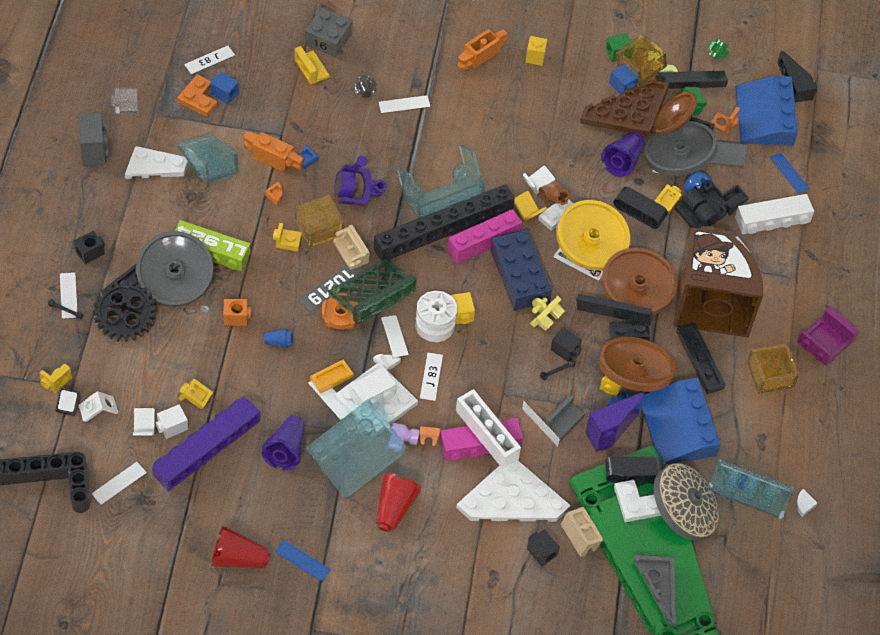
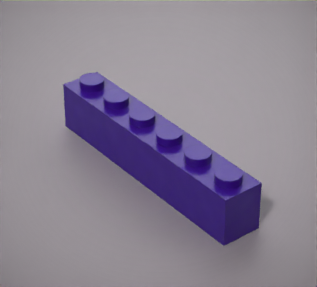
M245 396L240 400H235L227 410L219 412L215 419L202 425L198 432L194 435H189L182 444L173 447L165 457L157 459L152 466L153 476L169 492L260 422V411Z

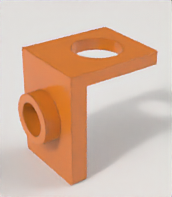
M736 107L730 117L717 112L710 123L715 124L714 128L728 134L739 122L738 114L740 108ZM723 119L726 124L720 126L716 123V120Z

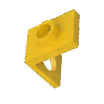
M529 191L515 197L514 204L524 221L547 209L546 207L538 209Z

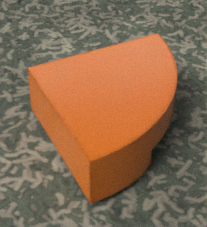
M279 181L264 191V195L276 206L283 197V190Z

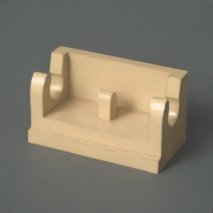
M349 225V227L335 233L337 238L333 240V243L350 270L369 263V251L353 225Z
M581 507L566 513L560 525L580 557L585 556L589 549H592L594 552L600 543L603 542V538L585 508Z

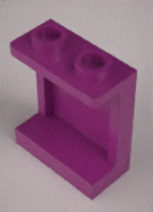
M830 306L825 310L820 320L807 331L803 330L800 333L797 342L803 349L809 351L816 360L827 366L856 339L859 329Z

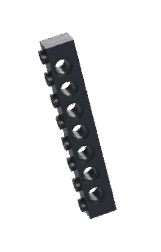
M506 184L375 235L373 249L381 262L388 261L512 210L515 197Z

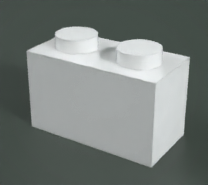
M382 367L350 384L349 395L363 412L367 409H373L384 400H390L396 393V383L385 368Z

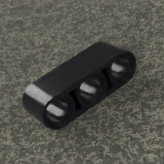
M624 187L613 201L617 209L653 229L659 228L668 215V211L664 206L629 187Z
M609 457L605 460L606 480L610 483L634 480L636 484H654L658 472L663 469V460L654 457Z

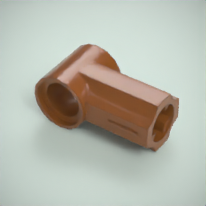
M557 181L539 187V195L544 203L553 201L557 204L565 205L568 203L569 198H571L569 191L561 188Z

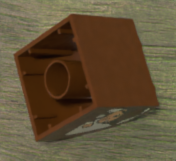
M703 226L698 229L691 228L679 268L674 326L682 327L695 323L698 330L749 338L763 298L762 276L755 259L747 248L729 233L718 232L717 229L710 226Z

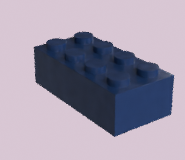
M528 230L493 237L490 251L513 310L533 307L532 301L535 298L542 300L545 297L548 300L547 303H550L552 289Z

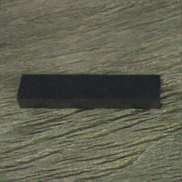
M725 71L655 72L656 81L669 83V89L726 87L728 83Z

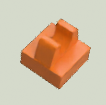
M420 426L421 444L424 445L425 439L430 437L432 438V446H435L440 434V428Z

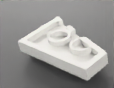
M135 146L125 173V179H132V176H142V178H149V176L160 175L161 177L184 176L189 164V158Z

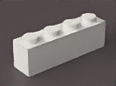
M807 194L738 206L735 219L741 234H753L758 231H770L780 227L787 228L791 225L807 224L811 222L814 210Z
M473 389L457 399L456 412L503 469L517 461L521 447Z

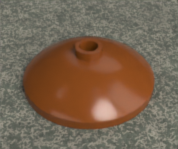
M683 92L666 102L661 107L653 131L656 134L665 135L683 128L695 111L696 96L692 92Z

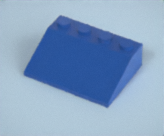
M772 76L736 85L737 107L740 108L738 118H740V142L746 144L794 146L798 128L792 77Z
M698 378L681 380L670 384L664 389L644 395L641 405L653 445L664 463L673 464L717 456L721 444Z

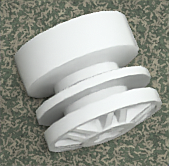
M431 291L419 299L415 328L423 339L430 342H441L453 334L457 304L449 294L443 291Z

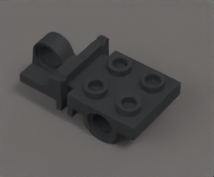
M709 180L707 186L703 184L699 190L696 188L689 190L683 196L682 201L675 205V210L690 228L698 229L703 226H711L725 217L726 213H728V216L734 214L736 208L748 201L749 197L738 185L722 194L713 182Z

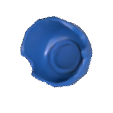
M702 171L690 174L684 183L685 193L693 188L699 190L703 184L707 186V182L709 180L712 181V178Z

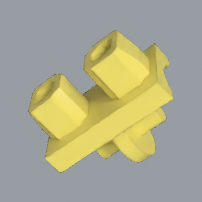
M557 296L546 305L548 300L545 297L542 300L535 298L532 301L534 307L532 312L535 314L537 312L540 313L530 324L533 327L538 324L546 331L554 323L547 316L548 313L555 319H558L565 312L559 304L562 299Z

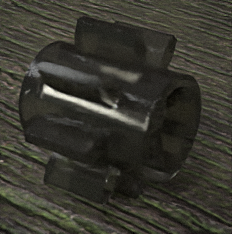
M360 76L354 83L356 94H361L364 98L371 97L376 91L375 86L377 84L375 79H370L369 76Z

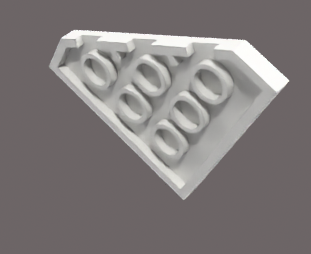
M517 460L503 469L499 465L457 503L456 508L470 521H479V519H491V521L519 519L520 521L548 520V522H556L570 509V505Z

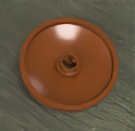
M628 248L617 252L607 261L602 273V288L608 300L652 309V315L666 309L674 299L677 290V277L673 267L661 255L648 249Z
M620 337L608 341L600 351L599 366L602 372L611 381L627 389L642 392L658 391L669 386L674 379L676 364L673 357L664 348L651 341L636 337Z

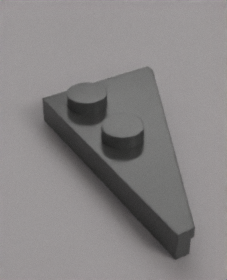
M635 555L634 563L669 627H675L674 557Z

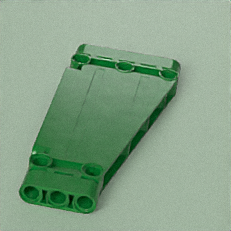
M648 446L623 456L661 459L654 446ZM663 462V468L668 466V464ZM605 464L572 477L569 480V485L581 504L580 508H585L602 536L603 542L600 543V547L649 633L654 635H721L714 624L715 618L711 610L692 541L683 538L673 531L662 516L625 522L615 493V483H610L606 480ZM636 484L640 497L654 495V484ZM635 555L674 557L675 627H669L634 563ZM700 622H705L708 626H703Z

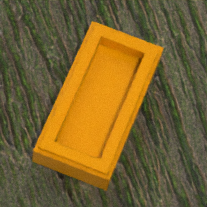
M343 359L311 375L310 380L321 394L349 380L354 376V373Z

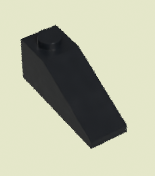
M780 51L777 64L782 76L792 77L795 103L813 100L817 92V84L813 81L812 76L786 52Z

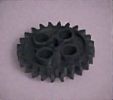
M123 280L120 286L117 282H114L115 287L113 288L107 285L108 291L101 290L103 297L97 296L96 298L99 303L93 304L94 308H96V310H93V314L96 316L94 318L95 323H99L97 325L98 329H103V335L109 333L110 339L116 336L117 342L120 341L121 337H124L125 342L128 341V337L135 341V335L137 334L142 338V331L149 332L147 325L153 326V322L150 319H156L154 312H157V309L153 306L156 303L155 299H151L152 293H147L146 287L140 290V283L134 287L133 281L126 285ZM115 298H122V301L119 303L113 302ZM139 301L141 305L134 307L132 303ZM110 316H118L115 321L108 320ZM130 319L137 320L133 325L127 323Z

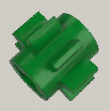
M717 39L715 42L711 40L707 46L710 48L708 53L718 60L720 57L726 58L729 53L726 49L729 45L720 39Z

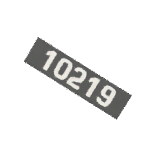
M346 265L298 301L312 312L323 304L326 299L331 298V295L337 294L363 275L364 272L359 267L350 270Z

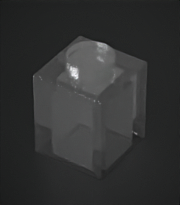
M115 88V95H111L112 106H115L116 114L138 113L137 88Z

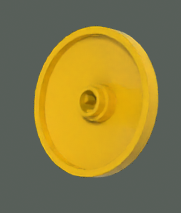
M583 200L572 204L563 212L557 224L556 236L560 249L571 262L584 269L604 270L605 264L614 254L628 249L630 245V231L625 219L615 208L601 201Z

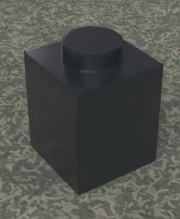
M563 327L552 339L550 350L569 362L573 357L577 358L581 353L582 339Z
M545 529L539 533H533L528 538L527 550L542 567L558 556L560 546Z

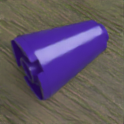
M633 132L606 146L601 153V161L607 166L605 169L617 177L630 175L645 145L643 136Z
M290 416L265 441L261 454L270 466L274 468L277 466L283 467L282 470L284 471L293 470L298 466L302 451L305 422L298 416Z

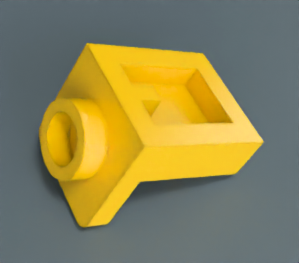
M667 184L655 202L664 206L670 214L679 200L682 201V191L674 185L671 187Z
M279 223L278 229H275L273 234V240H276V248L292 251L299 250L302 232L283 229V223Z
M66 364L55 369L51 376L44 370L39 372L41 385L47 390H52L54 393L72 379L71 369Z
M605 375L601 380L600 389L610 395L617 396L622 386L614 383Z
M193 379L189 383L185 382L179 390L181 395L178 399L182 401L186 398L202 409L213 392L196 379Z

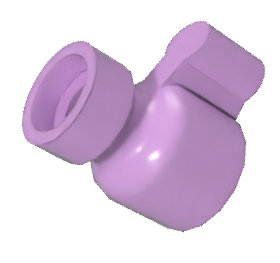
M393 423L388 448L400 450L406 441L412 445H417L420 430H409L406 425Z

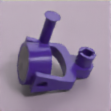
M359 156L352 166L344 164L341 170L337 172L334 194L335 197L340 198L339 204L364 206L369 202L370 196L379 197L384 193L386 183L383 180H371L370 171L366 168H361L367 164L365 156ZM355 173L361 174L364 183L363 195L360 200L352 198L356 186Z

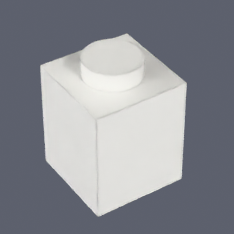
M180 405L157 413L158 421L156 422V427L159 433L163 432L166 439L188 430V420Z

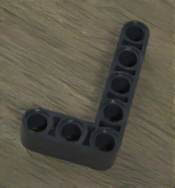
M68 452L0 459V485L69 478L72 509L77 513H84L90 508L88 468L86 457L83 453ZM77 481H83V482L80 483V484H76V483H75V482H77ZM78 499H84V500L81 501V502H77V501H76V500H78Z

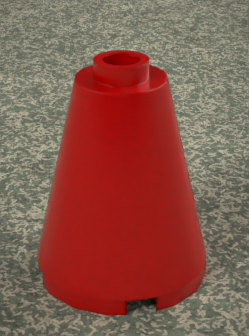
M385 473L381 485L376 524L379 525L378 528L385 532L396 529L421 491L419 484L406 477L404 479L397 478L398 474Z
M222 525L219 531L221 537L216 541L211 566L263 568L264 565H268L271 553H267L268 548Z

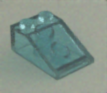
M209 133L177 143V147L196 175L206 183H214L216 180L228 178L233 174L239 173L238 153Z

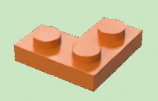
M198 74L177 97L178 103L207 118L217 107V101L205 95L211 88V81Z

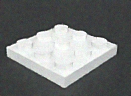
M377 363L350 384L377 371L383 366ZM389 372L388 374L396 383V393L390 400L378 403L373 409H367L363 412L349 395L350 384L335 394V399L373 438L418 404V400Z

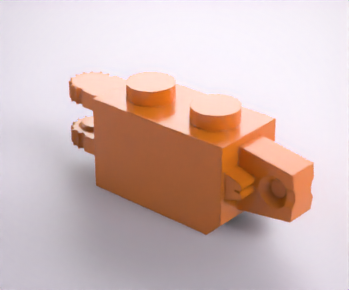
M488 29L464 45V52L458 57L457 67L462 71L471 66L477 68L501 52V47L507 40L508 33L504 29L497 33H493Z
M250 131L244 133V147L253 152V159L280 171H284L289 166L299 170L302 167L303 157L297 155L294 151V146L263 132L260 135Z

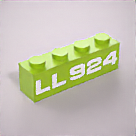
M180 220L175 231L185 232L197 237L209 250L214 264H221L232 270L242 271L251 254L250 243Z

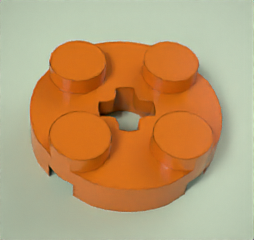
M337 293L331 295V298L327 301L325 300L322 304V318L327 327L352 329L359 320V303H356L353 297L348 294ZM339 309H343V312L345 313L338 314L336 311H339Z

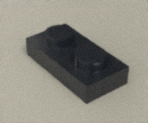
M632 321L610 322L609 324L611 340L620 337H636L650 340L647 324Z

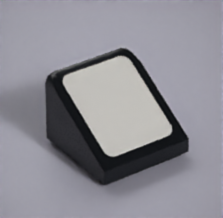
M61 388L55 411L75 416L81 400L80 393Z

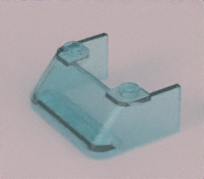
M460 145L463 163L457 165L453 170L454 182L423 193L422 188L414 183L412 173L401 168L397 169L404 196L418 218L485 193L474 149Z

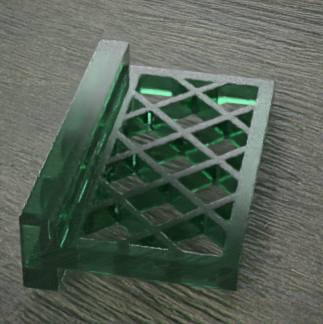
M384 259L328 290V295L353 315V321L360 324L414 293L417 278L412 274L407 276L390 261ZM386 266L391 271L387 272L379 270ZM367 276H377L376 280L365 279ZM379 276H380V277H390V281L378 280V279H379ZM392 278H400L401 280L392 281ZM362 284V288L351 287V285ZM364 284L376 285L375 289L364 288ZM378 286H389L384 290L378 289ZM348 292L347 296L338 295L337 293ZM350 292L361 293V297L350 296ZM363 293H364V294H375V295H373V296H371V297H369V298H368V297H363ZM349 302H360L354 307L349 304Z

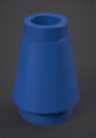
M283 329L265 332L264 343L284 348L293 346V331Z

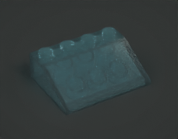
M369 399L305 448L310 458L345 499L408 450L407 446Z
M719 458L709 483L714 494L783 519L795 491V487Z

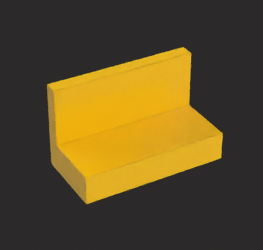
M301 46L295 48L294 60L310 85L330 77L314 50L305 53Z

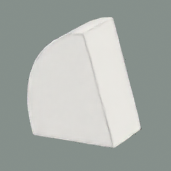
M379 354L373 357V361L376 364L380 363L389 372L401 362V358L393 357V354Z
M804 489L797 498V510L801 517H803L817 505V502Z

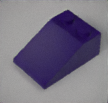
M643 393L590 413L585 433L596 451L611 448L638 417L644 398Z

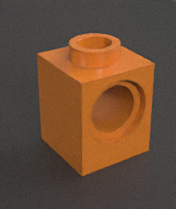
M224 299V326H247V318H251V307H247V299Z

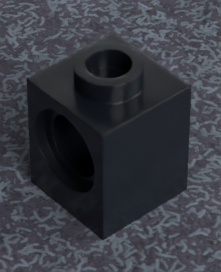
M94 231L74 240L75 252L84 264L105 254V242Z

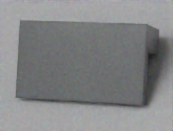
M717 140V153L710 163L744 166L747 144L744 142Z
M572 394L546 420V425L560 439L559 443L585 415L573 405L574 396Z

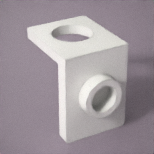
M545 166L541 167L530 177L525 173L523 174L525 182L536 195L539 193V187L555 181L554 176Z
M98 391L79 404L84 422H88L103 410L114 414L118 413L114 397ZM105 399L110 402L112 408L106 404Z
M154 408L134 409L133 435H154Z

